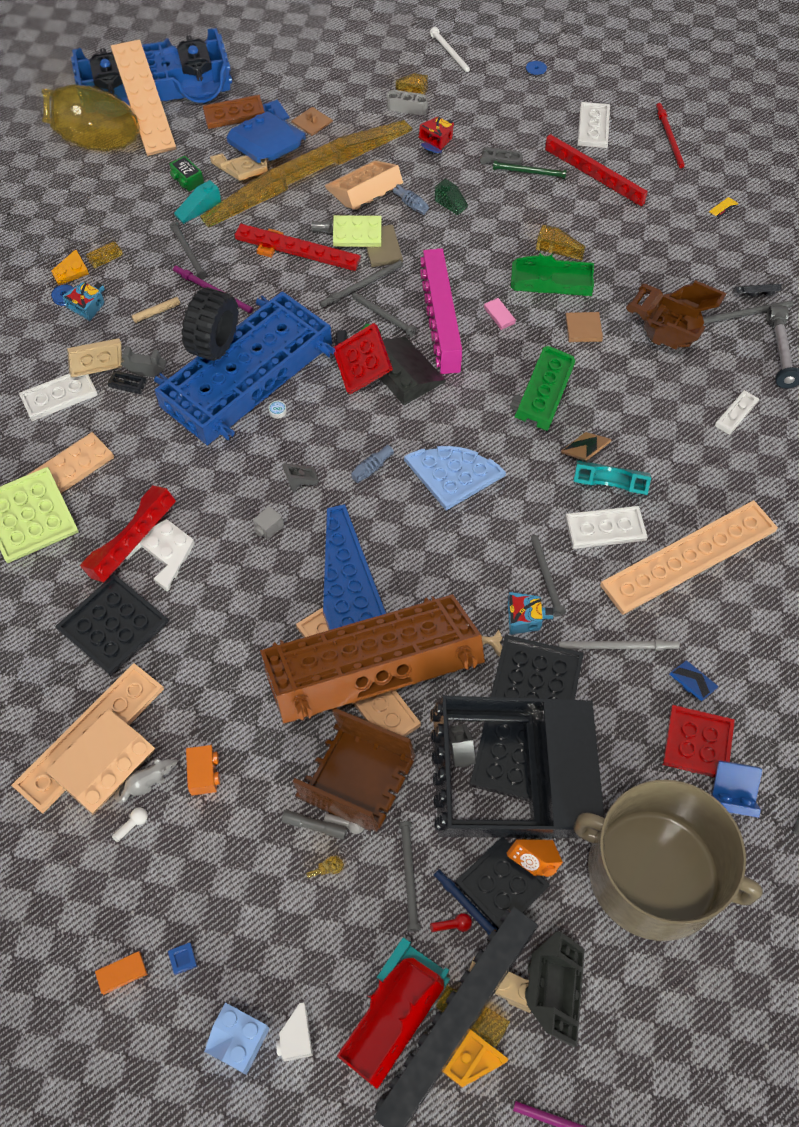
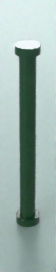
M495 160L493 164V170L502 169L562 177V179H565L567 171L565 169L560 171L498 163Z

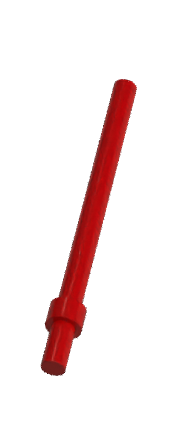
M657 103V115L659 120L662 121L679 168H684L685 163L668 122L667 112L663 109L661 103Z

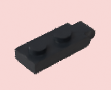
M782 284L735 286L733 292L749 293V296H757L759 292H765V295H773L775 291H781Z

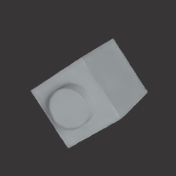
M270 506L253 519L254 531L258 536H263L267 540L284 527L282 516Z

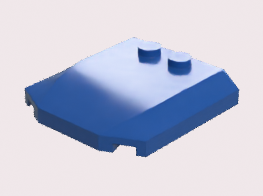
M267 111L232 128L226 138L227 143L255 162L261 163L260 159L268 158L269 161L275 160L299 148L301 140H305L306 136L304 132L274 113Z

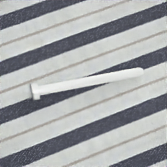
M433 27L430 30V36L440 42L465 72H469V66L439 34V29Z

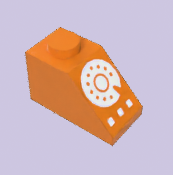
M516 840L507 851V856L534 876H552L563 863L553 840Z

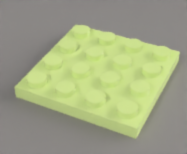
M48 467L0 486V550L7 564L79 533Z

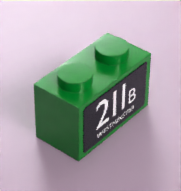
M186 156L169 164L171 177L174 180L176 179L181 187L189 192L204 183L202 171Z

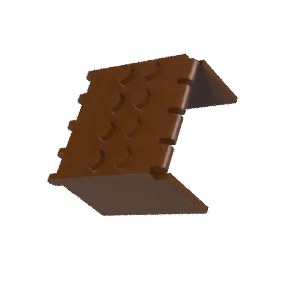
M334 708L332 712L337 723H335L333 728L338 733L333 741L326 739L324 744L329 749L324 758L316 757L314 760L315 763L319 764V767L313 777L306 775L304 778L309 784L294 778L292 782L298 791L295 797L335 816L353 822L368 831L374 830L377 832L386 818V815L381 813V810L388 813L396 798L390 792L398 794L406 779L400 773L408 775L414 763L415 753L411 740Z

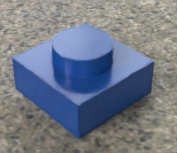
M191 943L168 951L175 975L198 967Z

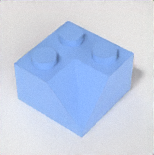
M225 1003L212 1027L204 1052L247 1075L270 1028L259 1020Z

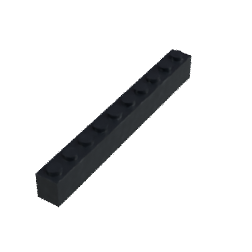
M515 907L511 911L509 909L505 911L500 919L502 925L498 931L494 929L487 938L488 946L484 951L480 949L473 960L476 964L471 971L468 969L465 971L459 981L462 985L457 992L454 990L451 992L446 1000L448 1006L444 1012L439 1011L432 1021L434 1027L430 1033L425 1032L417 1044L420 1048L416 1054L411 1053L403 1064L406 1069L402 1075L399 1076L397 1074L390 1083L389 1088L391 1091L386 1098L382 1096L374 1109L377 1112L373 1118L383 1127L408 1126L539 927L537 923Z

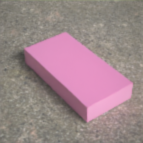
M499 298L484 304V309L501 330L515 324L516 319Z

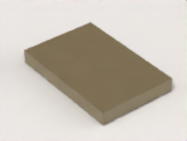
M393 225L381 226V247H366L371 267L390 265L400 260L403 262Z

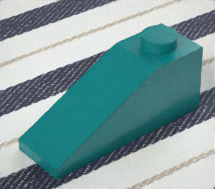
M211 180L199 185L175 211V217L184 224L222 203L219 188Z

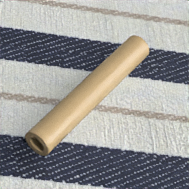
M175 297L133 314L131 317L134 323H137L181 305L179 298Z

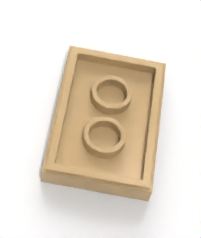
M119 338L67 348L69 374L71 377L122 367L120 365L122 351Z

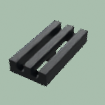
M114 370L107 384L110 388L141 395V389H144L147 379Z

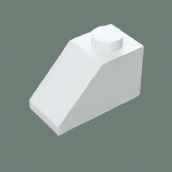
M299 1003L280 1031V1040L276 1041L277 1054L282 1056L284 1061L313 1056L305 1003Z

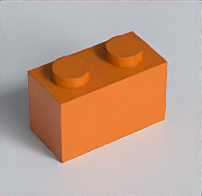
M212 745L186 748L187 782L191 796L217 792V785H220L219 772H216L215 765L219 764L218 752H214Z

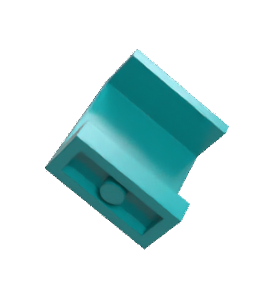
M404 937L377 976V981L379 982L380 980L382 982L403 959L414 958L437 973L444 980V989L450 981V978L447 977L449 969L439 967L411 947V942Z

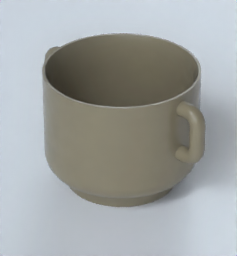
M676 780L648 781L623 793L611 806L605 818L593 813H582L574 823V832L580 838L592 843L588 858V872L591 887L599 905L618 926L641 938L656 941H672L688 937L707 925L731 902L747 906L753 904L762 896V887L756 881L744 876L746 870V851L741 832L733 817L717 799L694 785Z

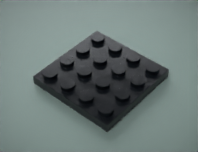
M113 574L55 627L111 677L169 621L167 617Z

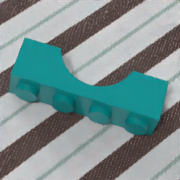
M577 460L574 482L588 485H609L629 492L648 495L651 474Z

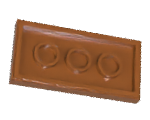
M260 95L203 106L208 129L241 123L254 118L256 115L265 113Z

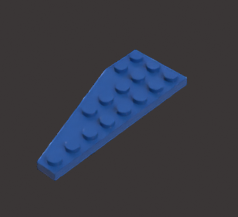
M345 504L327 508L323 616L328 630L386 614Z

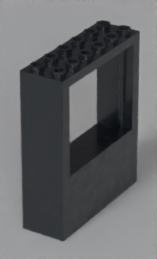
M442 695L433 709H431L430 721L434 723V730L431 731V742L434 743L435 751L432 752V764H435L433 786H436L433 804L434 808H437L434 827L438 831V837L580 838L574 832V823L580 814L593 813L605 818L592 700ZM448 720L523 722L531 820L453 819Z

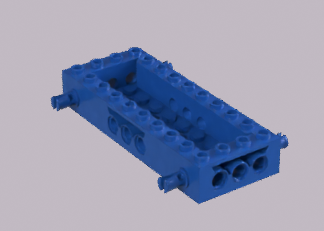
M283 291L270 301L263 295H261V299L257 298L256 305L261 308L236 326L234 339L230 343L229 349L226 350V354L221 356L220 359L211 361L197 356L169 379L162 373H159L160 378L157 376L154 378V382L160 385L154 389L160 408L207 446L220 435L226 440H229L228 435L233 437L235 431L230 428L233 424L323 352L327 357H330V353L334 355L335 348L331 346V326ZM230 368H236L234 371H229ZM204 389H210L207 392H202Z

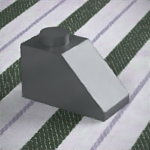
M467 724L449 726L450 752L454 766L468 767L470 764H476L473 739Z

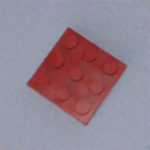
M375 323L334 347V355L346 391L349 394H353L393 370L380 331Z
M672 705L662 765L715 778L718 761L730 762L735 719Z

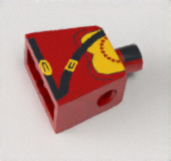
M440 117L428 120L420 124L419 139L442 150L453 137L454 123L451 119L445 121Z

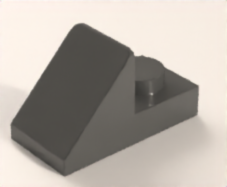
M286 463L282 465L292 492H295L300 484L316 486L319 482L314 467Z

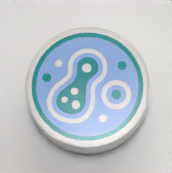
M274 401L269 405L271 417L278 419L286 415V405L282 401Z

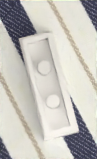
M744 390L720 417L715 426L730 435L758 403L759 398Z

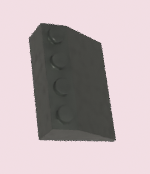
M407 337L383 340L393 370L380 377V380L403 405L410 403L446 382V379Z

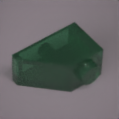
M445 178L435 186V202L456 215H459L468 208V204L456 184Z

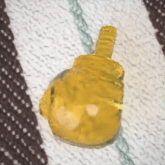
M330 856L318 864V869L310 871L306 875L307 878H311L318 874L322 876L330 873L332 875L338 874L344 869V863L338 856Z

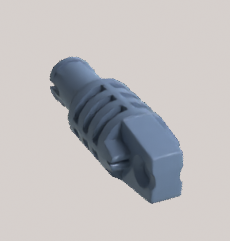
M399 184L396 185L397 188L394 187L393 193L401 197L403 203L423 215L428 211V204L411 190L404 189Z
M386 445L382 450L372 453L362 461L351 473L352 480L359 483L381 468L383 462L394 454L392 447Z

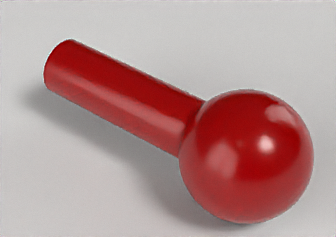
M460 913L455 919L430 923L431 932L457 929L461 932H466L472 926V919L468 914Z

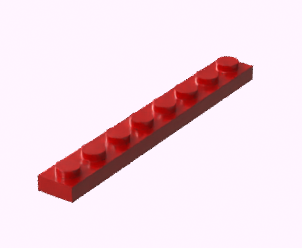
M550 134L546 137V151L640 206L645 204L647 190Z
M241 223L235 233L236 240L258 246L262 245V247L273 248L277 251L356 271L361 260V255Z

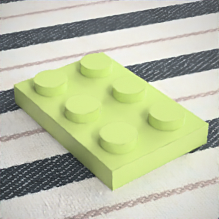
M334 215L333 246L381 247V216Z

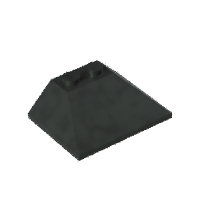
M555 932L531 956V962L528 964L529 986L525 991V999L528 1008L547 1034L572 1047H577L585 949L562 932Z

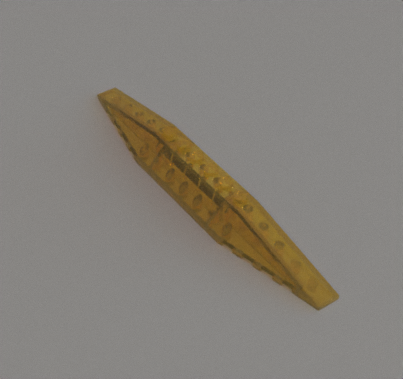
M405 120L337 138L263 173L201 215L200 219L209 228L287 191L288 184L335 162L341 165L412 131V127Z

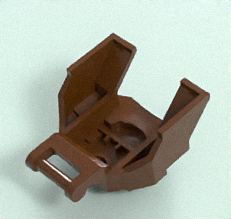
M697 280L692 284L684 285L670 294H663L660 289L644 283L641 284L639 292L632 302L628 303L626 309L630 313H638L644 320L643 328L651 342L659 346L664 344L677 350L679 347H690L694 341L699 340L706 328L703 326L704 320L701 311L719 307L727 293ZM649 294L642 306L639 305L643 296Z

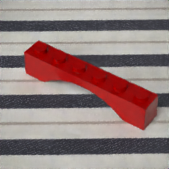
M153 485L141 498L139 508L130 523L111 541L92 551L79 565L89 578L104 583L173 506L176 500L168 489Z

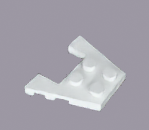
M166 519L155 525L125 559L128 560L141 547L166 566L154 578V581L168 592L173 579L179 573L180 566L187 559L195 542L194 539Z

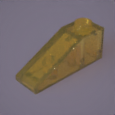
M542 224L536 250L583 260L585 245L559 228Z
M447 985L435 1007L444 1012L448 1006L446 1003L447 998L453 990L456 992L457 990ZM485 1007L471 1030L497 1047L510 1021L490 1008Z

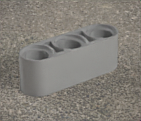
M390 90L387 92V109L395 112L425 115L428 112V96Z

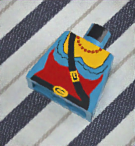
M82 282L62 297L68 309L91 321L104 305L101 293L105 288L99 282L93 287Z
M509 592V635L540 630L543 619H553V608H542L541 597Z

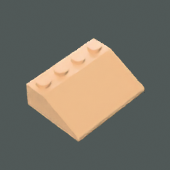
M374 160L326 184L325 187L345 207L355 210L360 208L361 204L372 202L373 198L385 195L387 191L393 190L394 187L397 188L396 185L402 184L403 180L398 165Z
M108 709L46 770V773L86 810L94 815L116 790L124 784L126 779L148 759L155 748Z

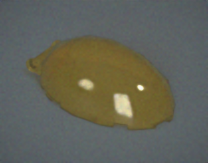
M73 84L56 88L55 90L42 89V122L49 123L53 131L60 134L66 141H70L85 149L111 151L119 148L123 149L137 139L140 123L132 107L116 94L92 85ZM50 96H51V118H50Z

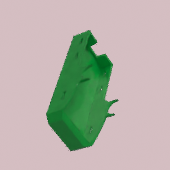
M540 253L537 256L517 258L512 262L510 288L514 291L592 296L594 289V263L556 260L553 257V253L549 256H544Z
M551 346L543 347L514 416L515 418L524 422L528 418L537 422L536 427L546 431L549 429L576 361L572 355Z

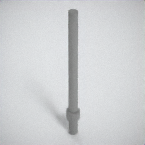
M654 639V641L558 642V647L565 649H654V651H663L664 649H679L680 646L679 641H663V639Z

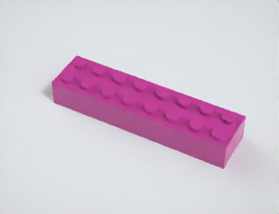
M443 248L423 250V257H420V264L423 269H420V277L424 280L422 281V289L426 292L424 293L425 304H428L426 310L427 316H430L429 328L433 330L431 331V340L435 343L433 344V352L437 355L435 357L436 368L439 367L440 374L461 372L462 346Z

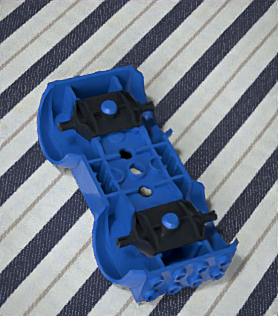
M217 28L208 29V36L205 42L201 39L193 40L191 35L189 37L187 35L186 41H181L177 48L171 44L169 38H166L163 42L142 45L160 101L187 98L196 103H205L214 99L220 92L231 90L230 64L225 52L222 36L218 34ZM81 48L72 50L73 56H71L76 89L80 96L81 107H85L86 113L99 112L109 117H118L131 110L113 53H106L105 48H103L102 52L101 48L100 54H94L89 60L84 56Z

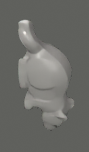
M155 759L154 765L131 774L126 779L125 784L116 790V802L123 804L130 795L140 796L150 792L152 785L155 783L161 784L165 781L163 775L168 774L176 766L178 760Z

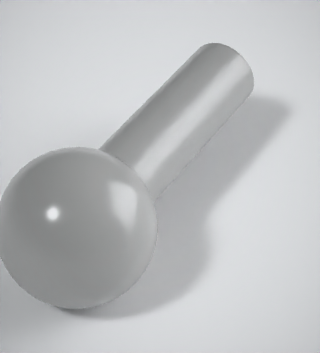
M328 813L325 815L324 822L346 826L353 834H360L364 830L359 825Z

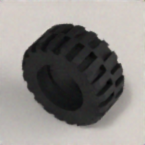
M205 287L193 295L192 300L188 304V309L185 311V318L182 323L183 329L181 330L183 335L182 343L188 353L211 361L218 360L226 354V350L229 349L230 343L234 339L233 336L236 333L237 317L239 315L238 304L231 294Z

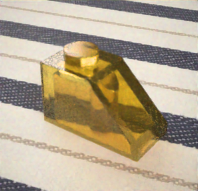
M413 73L396 80V90L425 95L428 89V75Z

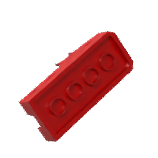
M403 959L382 982L379 980V986L375 993L368 996L370 998V1008L337 1057L378 1089L443 991L444 980L416 959Z

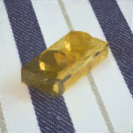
M115 241L86 254V257L95 269L122 256L123 253Z

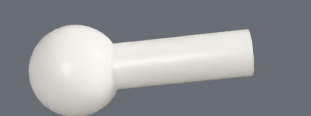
M140 807L135 808L130 814V819L112 835V838L119 842L135 825L145 823L148 818L147 811Z

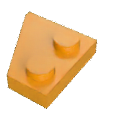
M74 250L51 270L58 286L89 274L77 250Z
M470 1030L443 1073L463 1088L502 1066L508 1061V1058Z

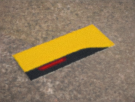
M727 197L709 212L720 218L739 203Z

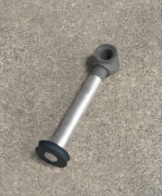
M769 306L766 318L767 322L771 323L775 328L782 368L775 376L776 384L784 389L793 388L799 385V369L792 366L785 324L788 320L789 310L787 306Z

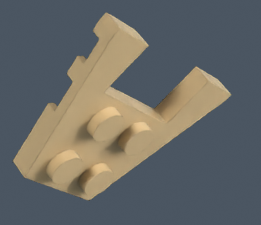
M223 153L210 157L212 164L238 180H246L249 177L268 172L267 158L260 159L261 163H257L246 155L232 160H227Z

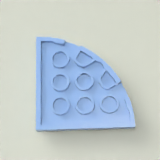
M437 446V449H420L404 456V461L446 511L503 478L506 474L490 458L486 459L478 455L476 451L461 447Z

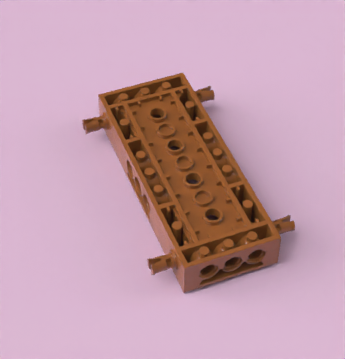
M452 594L438 599L431 596V601L426 597L424 603L287 643L280 640V645L274 642L272 647L260 650L270 688L284 724L297 719L304 720V717L307 716L310 719L312 715L349 703H355L365 698L375 697L388 691L417 684L418 682L456 672L460 669L465 668L469 670L468 667L475 668L477 664L485 662L482 636Z

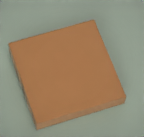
M599 312L566 313L568 342H600L603 340Z

